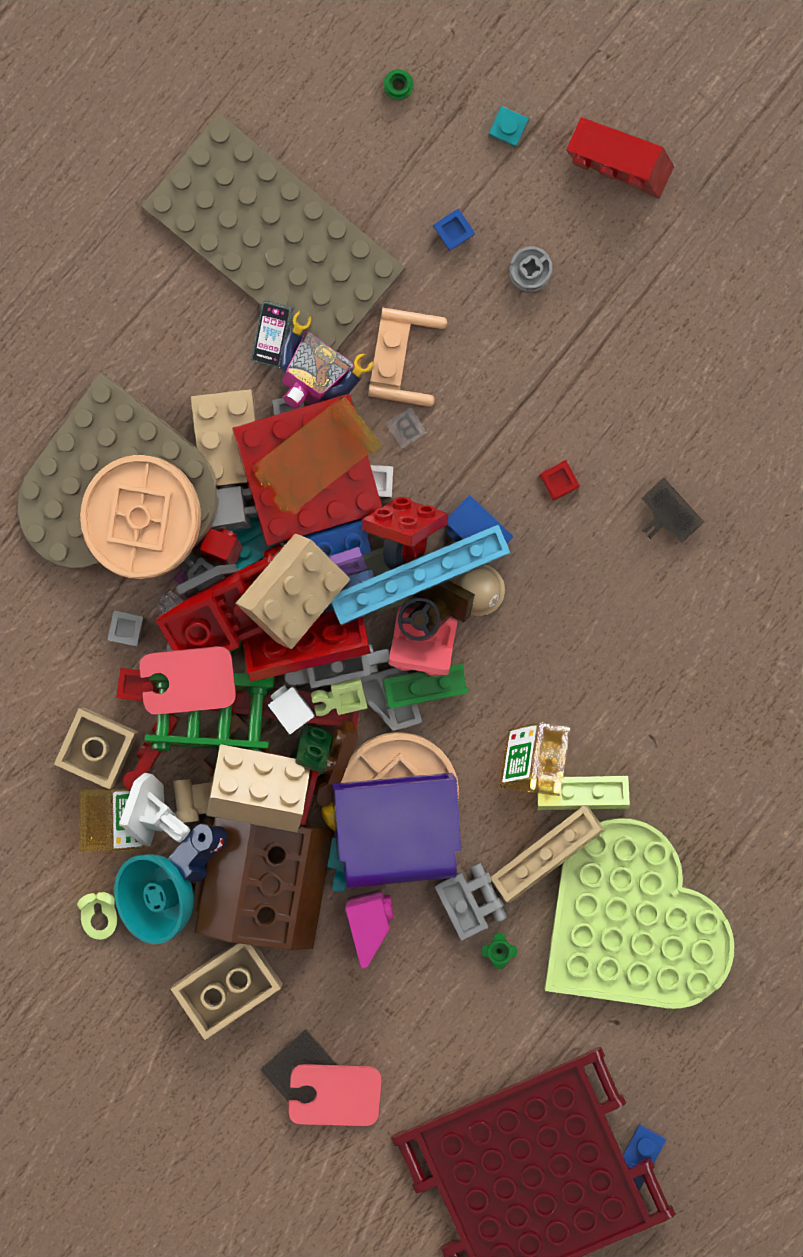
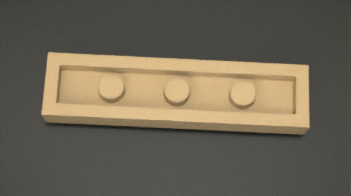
M584 805L490 878L505 901L511 903L605 830L590 808Z

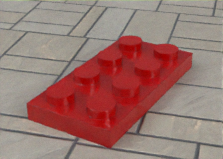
M334 610L322 613L292 649L275 642L265 631L243 640L250 682L371 654L363 617L341 626Z

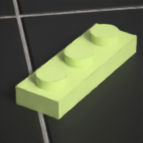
M628 776L537 777L538 810H576L584 805L590 809H629Z

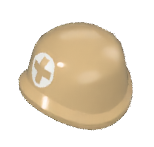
M485 564L454 578L453 583L475 594L471 615H488L495 611L504 599L505 585L503 579L489 565Z

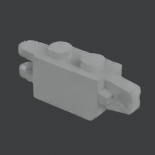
M237 484L219 486V490H217V498H219L218 509L211 528L220 531L221 528L229 531L251 528L250 518L257 517L255 507H249L248 500L252 499L249 488L243 489L241 486H237Z
M369 645L371 654L286 673L284 679L291 686L310 683L311 688L368 676L378 671L376 664L389 661L390 651L389 649L373 652L372 645Z

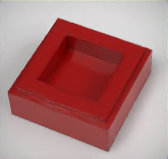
M566 460L539 474L553 501L580 487Z

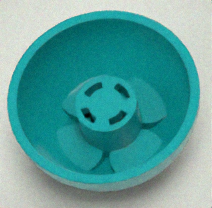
M154 854L138 855L128 859L117 873L114 886L116 907L123 923L135 937L149 944H162L176 937L185 928L191 918L194 907L193 887L189 880L183 879L170 859Z

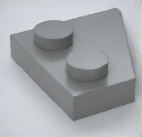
M395 667L360 677L366 702L393 731L422 723L417 704L387 709L382 679L408 674L407 671H402Z

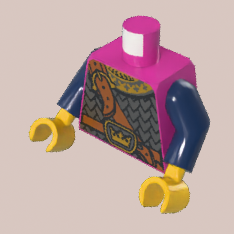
M301 311L297 312L293 317V324L295 326L289 330L284 340L280 357V369L285 373L282 382L290 388L284 396V400L293 408H299L305 399L315 404L349 394L362 379L361 374L372 371L375 365L374 361H372L366 369H363L360 362L366 354H359L353 363L310 332L306 331L303 335L302 331L310 326L312 317H309L306 325H300L297 322V317Z

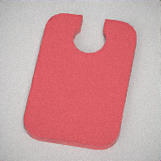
M216 646L149 653L140 661L141 678L150 677L155 673H162L169 680V688L164 693L159 694L153 691L142 693L145 709L151 714L226 708L232 705L236 698L232 656L225 647Z
M298 1065L292 1070L290 1088H300L309 1085L315 1088L317 1094L312 1102L306 1104L298 1100H289V1117L296 1124L370 1126L376 1122L379 1116L381 1074L375 1067Z

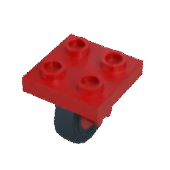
M397 497L392 502L363 518L362 530L384 537V562L392 570L424 556L427 537L448 524V513L437 510L431 505L413 502L407 497Z

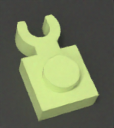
M360 677L331 684V692L317 690L311 693L313 703L324 702L314 706L316 716H324L331 709L335 708L338 715L368 708Z

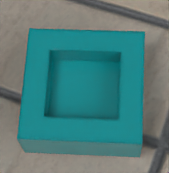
M501 106L488 136L516 148L529 118Z

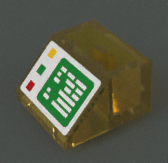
M539 722L508 729L500 788L560 796L570 727Z
M119 787L111 789L83 788L80 790V852L146 848L145 845H141L119 824L131 791L130 789Z

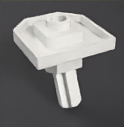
M144 773L134 781L119 824L141 845L150 847L155 830L166 832L176 842H182L190 832L189 827L175 817L176 814L164 804V785L153 774Z

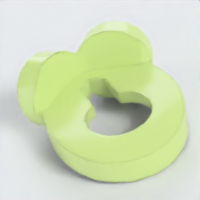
M108 893L87 894L77 903L81 910L83 929L94 939L102 940L108 938L113 934L117 926L118 914L115 907V897ZM96 903L101 904L102 913L108 918V925L103 930H96L91 924V918L95 914L94 905Z

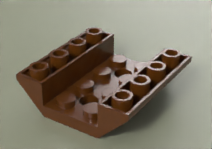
M214 817L213 825L222 826L226 830L228 840L225 848L220 852H216L206 864V870L209 873L203 880L195 933L231 943L285 950L313 949L333 830L303 825V827L299 826L298 833ZM279 846L283 850V856L280 861L272 863L268 859V852L272 847ZM264 907H270L273 912L271 920L267 923H260L257 919L259 910Z

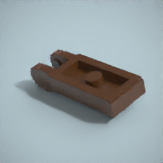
M343 720L340 729L334 731L331 741L333 748L330 756H328L326 769L322 775L317 777L313 793L316 803L321 805V807L329 806L333 801L332 784L341 783L359 735L353 722Z

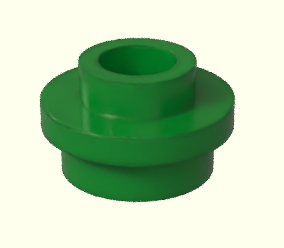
M393 70L384 79V91L393 100H404L413 91V79L405 70ZM394 82H403L404 88L402 90H395L393 88Z

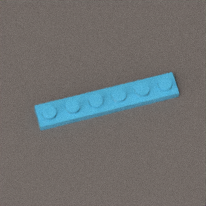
M496 525L340 591L331 603L342 626L504 557L511 552L499 525Z

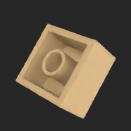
M84 707L79 708L54 765L111 789L118 780L138 735V731Z

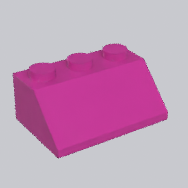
M383 889L347 899L345 909L361 969L368 967L390 929V920H394V907L391 896H384Z

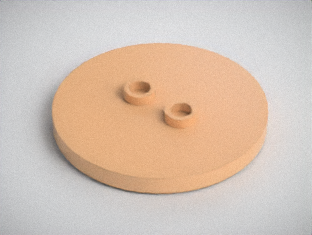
M126 456L106 465L89 483L81 504V530L90 552L105 568L128 578H153L175 569L192 551L201 526L200 503L192 483L175 465L153 456Z
M392 732L376 736L359 746L351 755L341 783L453 773L456 779L457 776L447 756L434 743L415 734ZM457 779V792H458V799H459V785H458V779Z

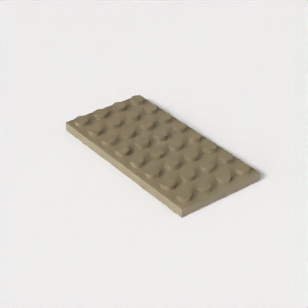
M219 113L142 205L144 210L263 307L264 303L288 309L289 315L286 325L288 329L294 328L293 317L297 312L301 311L297 317V322L300 325H306L311 316L312 322L308 328L303 329V335L308 331L335 351H338L405 269V266Z

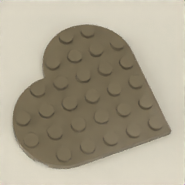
M100 373L25 476L18 498L19 521L30 545L45 559L66 567H87L100 564L87 547L81 530L80 512L85 491L95 475L109 463L132 455L153 456L166 460L180 469L190 480L197 493L201 509V526L196 545L207 534L217 514L219 498H217L215 482L217 479L206 457L195 446L105 373Z

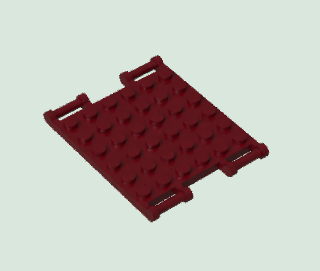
M602 1047L594 1048L581 1056L413 1128L400 1131L391 1137L394 1146L399 1147L411 1174L415 1193H421L437 1186L460 1236V1239L450 1241L440 1247L444 1257H460L458 1252L466 1250L468 1257H582L663 1223L676 1215L672 1205H668L653 1169L655 1166L652 1159L646 1158L628 1167L605 1114L624 1106L626 1101L623 1094L618 1093L603 1059L605 1054ZM591 1063L608 1098L607 1101L602 1103L599 1102L584 1066ZM413 1139L417 1140L432 1173L429 1177L424 1176L409 1143ZM642 1175L657 1208V1211L649 1214L634 1178Z

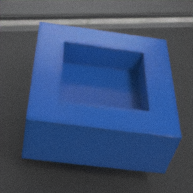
M459 208L433 225V228L450 252L475 235V232Z

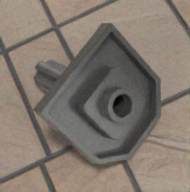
M190 552L188 557L179 565L181 569L187 572L189 580L176 588L179 595L186 600L240 569L235 564L213 567L202 557L198 559Z

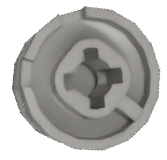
M528 246L518 250L509 266V276L512 283L524 292H536L542 289L548 283L552 273V261L549 255L543 249L535 246Z

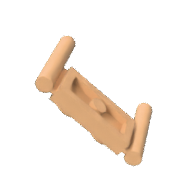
M383 307L374 356L375 365L372 370L368 397L431 407L435 402L433 395L400 390L410 325L445 329L447 319Z

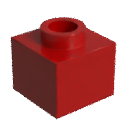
M210 528L199 550L206 559L221 565L236 564L243 547L237 540V535L232 531L224 528L217 531Z

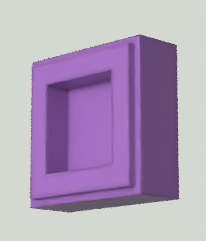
M359 547L330 556V559L347 576L367 569L365 559Z

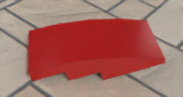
M269 558L260 560L210 585L158 617L156 623L171 649L176 651L221 646L232 651L239 647L240 641L263 632L264 630L236 602L270 564Z

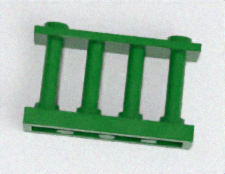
M155 673L150 676V682L152 685H157L156 689L159 690V694L167 691L169 680L164 674ZM234 673L235 690L248 691V695L251 696L248 741L229 740L232 705L226 708H219L217 739L199 738L201 710L188 711L187 737L168 736L170 713L158 714L156 735L145 734L146 744L152 745V750L170 751V746L219 749L220 744L258 752H269V742H261L260 735L263 696H266L267 692L274 691V676L250 682L248 674Z

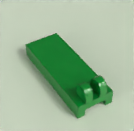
M463 664L450 666L448 675L431 676L421 671L382 679L387 709L469 693L466 686Z

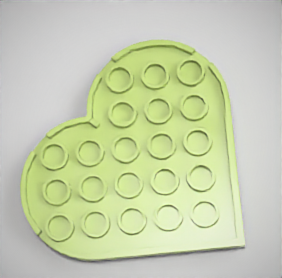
M611 818L600 821L599 823L605 831L562 863L544 990L671 1009L690 1007L702 1002L703 999L721 987L733 963L734 938L728 920L720 908L708 897L693 889L682 887L683 874L679 857L671 843L660 831L645 822L631 818Z

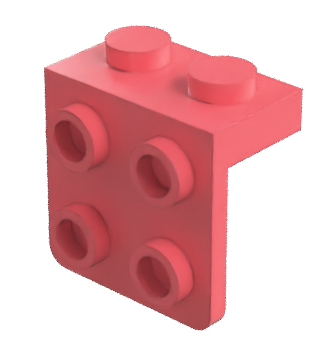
M399 606L389 656V665L402 671H422L431 676L448 675L458 619L451 616L433 637L424 641H414L407 638L399 628L398 615L402 608ZM407 608L403 618H407L415 609ZM402 623L405 632L415 637L425 635L424 631L416 630L412 624Z

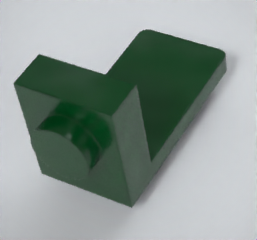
M304 724L291 751L290 758L296 759L295 763L324 773L327 766L332 734L326 733L320 728Z

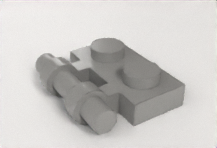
M481 863L470 867L474 879L466 882L462 872L456 874L455 878H448L434 885L461 941L488 928L483 916L492 912L496 922L507 918L503 909L504 903L502 898L497 897L490 883L492 881L489 872L485 873ZM480 888L487 902L480 907L472 894V891Z

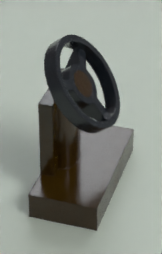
M449 580L414 594L413 596L417 598L404 604L399 612V628L411 640H427L433 637L451 616L465 622L471 615L475 594ZM415 603H421L407 618H403V614L408 607ZM402 623L412 624L416 630L424 631L425 635L420 637L409 635L405 632Z

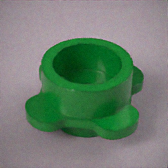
M496 933L494 940L488 945H483L481 952L484 957H488L493 962L494 968L503 969L505 963L510 958L517 956L518 950L515 945H510L506 941V936L503 933ZM498 948L502 949L501 954L497 953Z

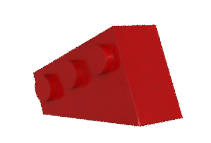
M583 117L580 118L566 149L573 159L572 163L587 170L590 167L599 171L601 175L607 178L619 180L660 199L674 168L672 161L662 146Z

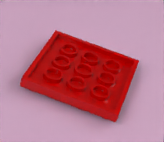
M350 394L232 427L266 546L289 540L294 534L303 536L360 519L382 508Z

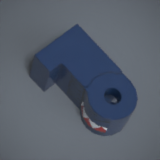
M200 824L176 848L169 859L184 880L202 881L209 872L204 866L216 852L222 851L227 845L228 837L226 830L218 825Z

